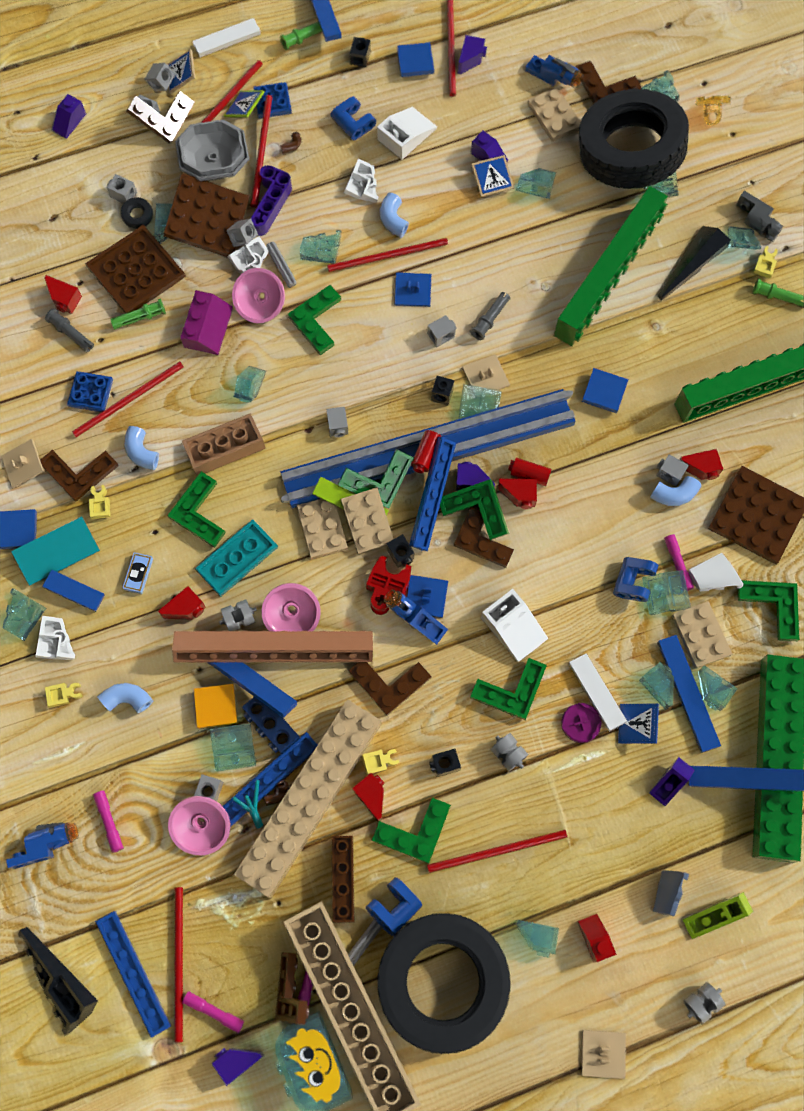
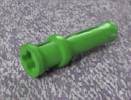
M316 22L300 30L293 29L287 35H280V41L284 49L288 50L290 46L300 45L304 39L322 32L319 22Z
M759 278L757 279L752 294L758 293L767 296V299L774 297L804 308V302L800 301L804 300V295L778 288L775 283L768 284L762 282Z
M161 298L155 303L144 304L143 308L111 318L114 330L147 318V320H150L153 316L162 313L166 314Z

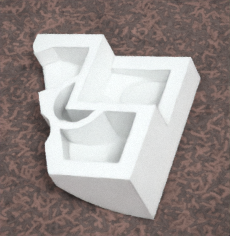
M358 159L344 193L357 199L377 202L379 196L376 194L377 183L374 178V166Z
M258 236L227 257L241 275L249 269L260 268L269 251L260 236Z
M723 553L689 569L691 581L700 592L711 589L724 590L726 586L743 587V582Z
M42 616L36 651L37 658L75 659V653H73L62 618Z

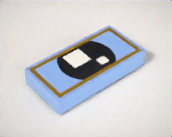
M133 553L123 585L124 590L143 594L153 562L152 556Z

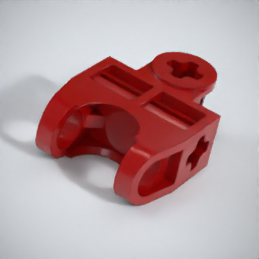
M382 555L378 559L366 583V590L373 592L371 609L375 614L384 615L389 611L388 602L392 600L396 592L406 595L410 582L411 565L407 564L405 569H402L398 574H391L386 570L387 557ZM380 601H384L380 606L377 605Z

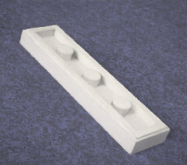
M252 18L192 42L199 57H203L258 36L261 32L255 19Z
M587 653L570 661L571 669L608 731L610 732L627 722L626 718Z

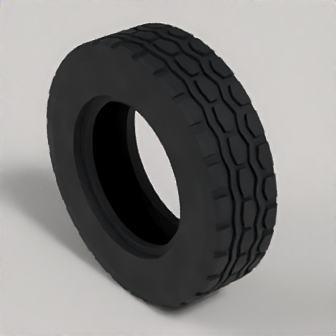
M628 89L611 93L595 102L587 110L580 122L579 151L581 162L592 177L611 187L638 189L662 182L674 174L685 160L689 133L687 115L678 102L661 92L649 89ZM629 126L650 128L661 137L656 144L640 151H622L614 148L606 141L616 130Z
M435 913L408 923L395 934L387 945L379 965L377 977L378 996L388 1022L408 1043L431 1053H458L478 1045L496 1029L505 1014L510 998V972L503 950L490 932L477 922L464 916L451 913ZM436 944H449L463 950L474 962L479 976V988L475 1001L465 1013L450 1020H437L424 1015L413 1004L407 988L408 972L413 960L424 949Z

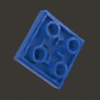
M430 42L397 45L401 77L434 74Z
M287 82L253 87L254 90H264L265 92L256 105L259 119L263 118L266 95L272 96L270 117L292 114Z
M593 368L582 402L617 414L629 379Z
M76 371L67 405L73 408L103 412L106 409L113 378Z
M35 509L0 511V550L17 549L36 539L37 511Z

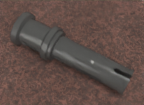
M501 292L487 313L480 316L477 325L470 330L473 337L478 340L485 338L486 332L493 327V321L510 300L508 294L505 295V292Z
M56 308L51 309L46 314L45 321L52 323L58 332H64L85 352H90L88 347L93 349L94 343L70 324V320L61 316Z

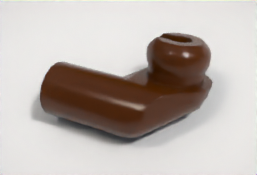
M292 133L290 143L280 145L282 154L296 151L302 142L300 133Z
M279 781L274 794L264 796L266 806L280 803L290 789L287 781Z

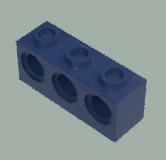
M255 697L242 706L245 711L242 715L249 723L253 721L258 726L255 730L262 738L266 736L270 740L268 745L275 753L279 751L282 754L300 739L299 735L283 717ZM257 705L262 707V711L259 714L252 713L253 707ZM268 720L275 721L272 729L265 728V723ZM279 736H288L287 742L279 744L277 742Z

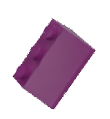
M195 290L180 337L183 347L219 355L233 306L212 293Z

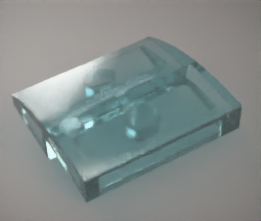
M683 570L642 577L644 588L650 590L647 601L650 615L691 608Z
M250 723L210 729L216 772L256 766Z

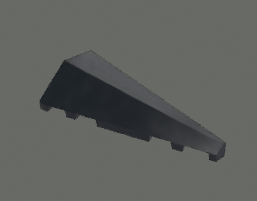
M702 226L662 288L658 298L662 301L700 272L704 265L728 248L731 239L719 228Z
M28 927L23 928L19 931L18 936L24 939L29 948L26 950L28 956H32L36 963L34 971L47 999L50 998L56 1007V1011L53 1013L56 1018H61L65 1027L62 1033L66 1036L92 1014L98 1000Z

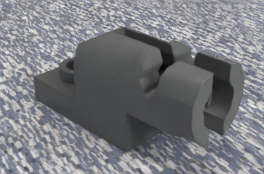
M744 190L736 204L743 211L749 213L744 223L760 235L766 233L765 238L774 242L784 227L777 220L770 217L774 208Z

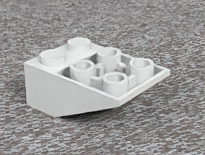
M411 107L389 116L377 126V140L403 160L434 132L437 126L415 108Z
M511 589L482 612L481 619L517 662H520L548 639L525 602L514 589Z

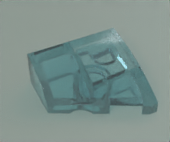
M669 70L665 71L664 76L660 79L655 78L651 83L641 88L661 92L675 101H679V94L673 85L674 79Z
M336 230V234L329 236L321 233L317 236L303 237L300 246L301 260L336 263L341 230Z
M463 384L459 419L499 408L502 391Z
M12 588L10 594L13 597L11 605H7V617L4 620L3 629L25 641L46 608Z

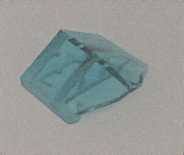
M729 226L728 238L731 241L728 248L762 249L759 240L754 235L753 229Z

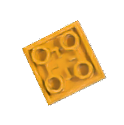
M234 684L194 689L198 729L238 724Z

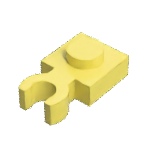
M766 246L762 255L757 260L753 273L770 279L777 262L774 258L778 253V249H775L771 254L768 252L769 246Z
M101 485L102 490L99 493L96 492L94 486L91 487V493L94 496L93 499H89L91 519L111 517L110 499L105 497L107 490L104 485Z
M65 683L45 687L48 707L52 708L69 704L70 697L74 699L82 698L81 693L74 694V690L81 687V685L73 683L67 688Z
M382 750L361 755L366 775L387 770L386 764L390 766L398 764L399 760L392 761L390 759V755L396 753V750H389L385 755H383Z

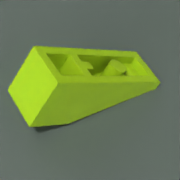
M744 892L682 920L691 938L694 939L745 918L753 910Z

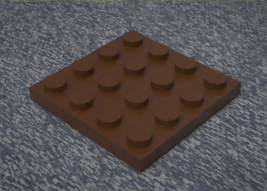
M182 173L163 237L227 257L236 248L233 246L227 230L237 221L244 219L250 196L208 181H199L193 176Z
M144 224L85 263L87 268L125 314L140 309L144 304H147L186 277L184 271Z
M741 466L708 529L777 565L804 514V497Z

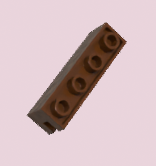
M332 836L333 923H355L353 836Z

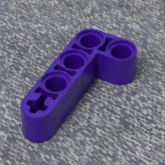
M265 165L260 169L262 185L268 190L251 217L258 233L257 236H264L269 231L292 191L290 174L270 165Z

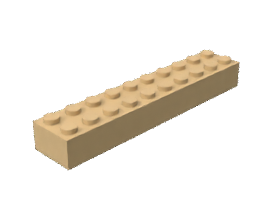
M347 699L234 874L268 898H272L360 760L361 755H363L382 725L380 719Z
M320 902L284 921L283 923L373 1111H411L420 1106L421 1103L323 903Z

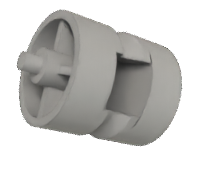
M246 599L237 602L235 607L230 605L222 608L223 618L219 623L220 625H227L229 631H236L240 629L241 625L246 627L256 623L252 614L257 609L256 607H249Z
M511 733L501 738L496 736L497 742L490 750L497 758L503 759L502 764L508 771L518 766L522 769L524 767L522 765L523 760L529 754L522 746L517 747V740Z
M708 982L697 989V995L691 994L684 1000V1004L690 1012L687 1014L688 1018L690 1019L693 1016L702 1025L712 1017V1012L717 1013L726 1005L720 996L722 990L720 988L714 989Z

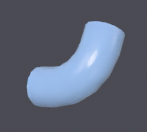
M389 192L381 204L380 219L388 231L402 238L408 229L409 222L397 215V210L402 204L401 198Z
M129 426L124 443L127 456L140 467L156 470L159 453L144 448L143 441L146 432L143 429Z
M686 476L676 488L659 482L650 498L666 506H681L690 502L697 495L702 485L697 479Z
M130 683L115 684L97 696L109 711L120 703L125 702L129 703L137 713H141L153 703V699L146 691L138 685Z

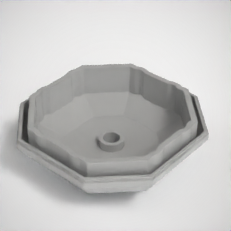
M226 120L191 124L175 140L180 170L199 181L234 177L249 161L244 131Z

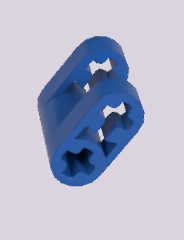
M354 96L336 106L330 116L352 140H357L373 129L377 120L371 113H367L355 121L352 115L359 110L361 103Z
M625 557L613 594L622 599L647 602L650 590L636 586L634 582L637 574L655 576L658 564L651 560Z
M396 877L387 884V887L400 902L390 913L376 899H373L366 906L367 912L391 936H394L422 907L418 897Z

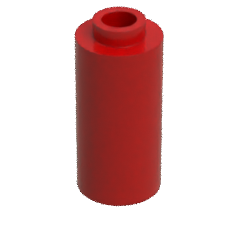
M425 430L411 463L415 472L423 474L429 471L437 438L442 437L437 432Z
M517 457L515 461L511 460L508 471H511V476L521 479H537V484L543 486L547 485L552 470L551 468Z

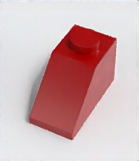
M46 275L44 278L55 308L60 312L72 314L82 298L78 287Z
M717 449L682 456L679 459L689 465L686 472L701 480L707 478L708 480H714L723 471Z
M499 478L498 490L516 507L531 509L536 506L537 479Z
M187 586L158 612L163 619L192 620L194 617H199L204 612L206 606L193 590Z
M370 773L354 786L352 790L379 822L382 820L383 785L385 783L378 775L374 776Z
M598 914L577 921L593 962H599L617 955L610 936Z

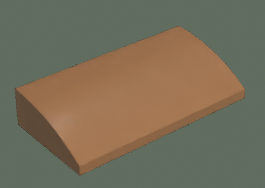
M251 413L182 440L196 476L201 471L203 473L210 472L266 449Z

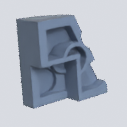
M663 870L661 872L653 912L666 916H675L683 894V879L688 880V873Z

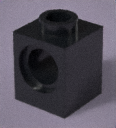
M354 37L350 50V65L367 67L371 52V41L369 39Z
M436 376L431 393V401L449 406L455 380Z
M403 534L386 543V549L398 568L401 566L406 567L407 564L410 565L413 562L415 553ZM398 550H404L406 551V554L403 556H399L396 552Z
M456 749L432 755V761H429L432 773L436 772L437 777L461 770ZM447 759L450 762V766L442 768L439 766V761Z

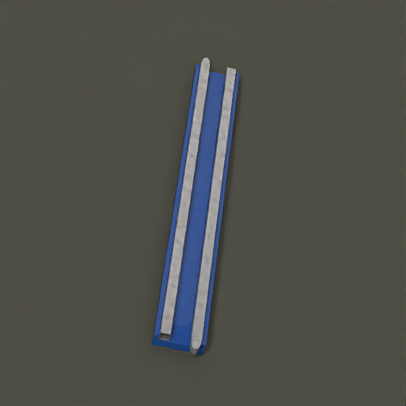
M557 390L280 471L287 492L286 495L281 497V501L283 503H290L291 508H296L297 505L321 499L312 495L320 477L338 485L345 467L380 483L395 450H400L414 457L425 430L437 432L442 437L456 442L452 461L574 426L576 422L573 410H570L566 401L572 397L573 391ZM411 465L406 475L415 473Z

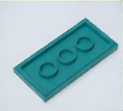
M80 517L11 552L30 586L48 577L51 570L58 572L100 551L83 517Z
M252 519L199 564L195 570L222 597L278 548V545Z

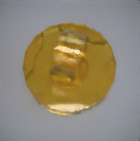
M711 96L706 99L705 97L696 98V106H704V121L710 126L720 123L722 106L731 104V97ZM712 112L716 114L715 122H711L709 119V115Z

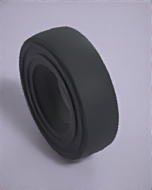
M134 197L128 199L122 205L121 217L128 227L137 229L143 224L147 226L151 222L153 210L147 200ZM135 208H140L144 211L143 215L139 218L131 217L130 213Z

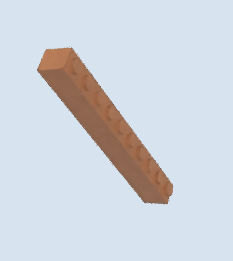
M174 631L172 653L174 662H373V631Z

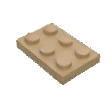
M558 87L528 99L530 109L552 142L579 131L580 120Z
M378 488L341 499L358 554L384 546L393 540Z
M323 499L297 505L311 560L348 550L335 505Z
M709 601L672 615L695 669L732 655Z

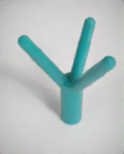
M259 780L255 781L253 804L248 795H245L248 806L238 798H232L233 801L250 813L256 829L264 826L257 811Z

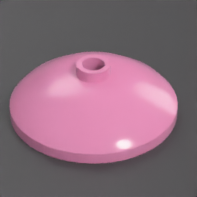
M252 268L243 272L235 281L232 290V300L236 311L244 319L253 323H265L274 319L282 310L285 301V291L281 280L273 272L263 268ZM261 293H264V299L260 298Z
M286 583L275 587L267 594L262 605V619L268 631H314L320 620L321 610L317 597L310 589L300 584ZM289 606H294V607H295V610H294V611H290V610L288 609V607H289Z
M193 796L182 800L174 807L169 816L168 831L175 845L184 852L192 855H208L219 850L227 841L230 833V819L226 810L217 801L208 797ZM198 818H203L205 821L201 822Z

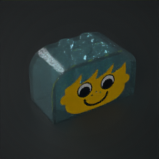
M320 1011L309 1015L305 1025L292 1023L281 1031L275 1045L278 1061L275 1063L279 1074H284L286 1083L284 1087L288 1097H293L296 1106L301 1111H329L353 1098L354 1094Z

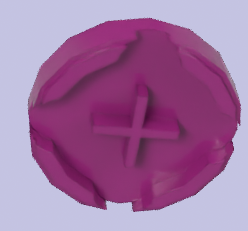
M578 703L568 707L563 713L561 720L564 734L571 741L577 743H587L593 740L600 732L602 725L597 710L585 703Z

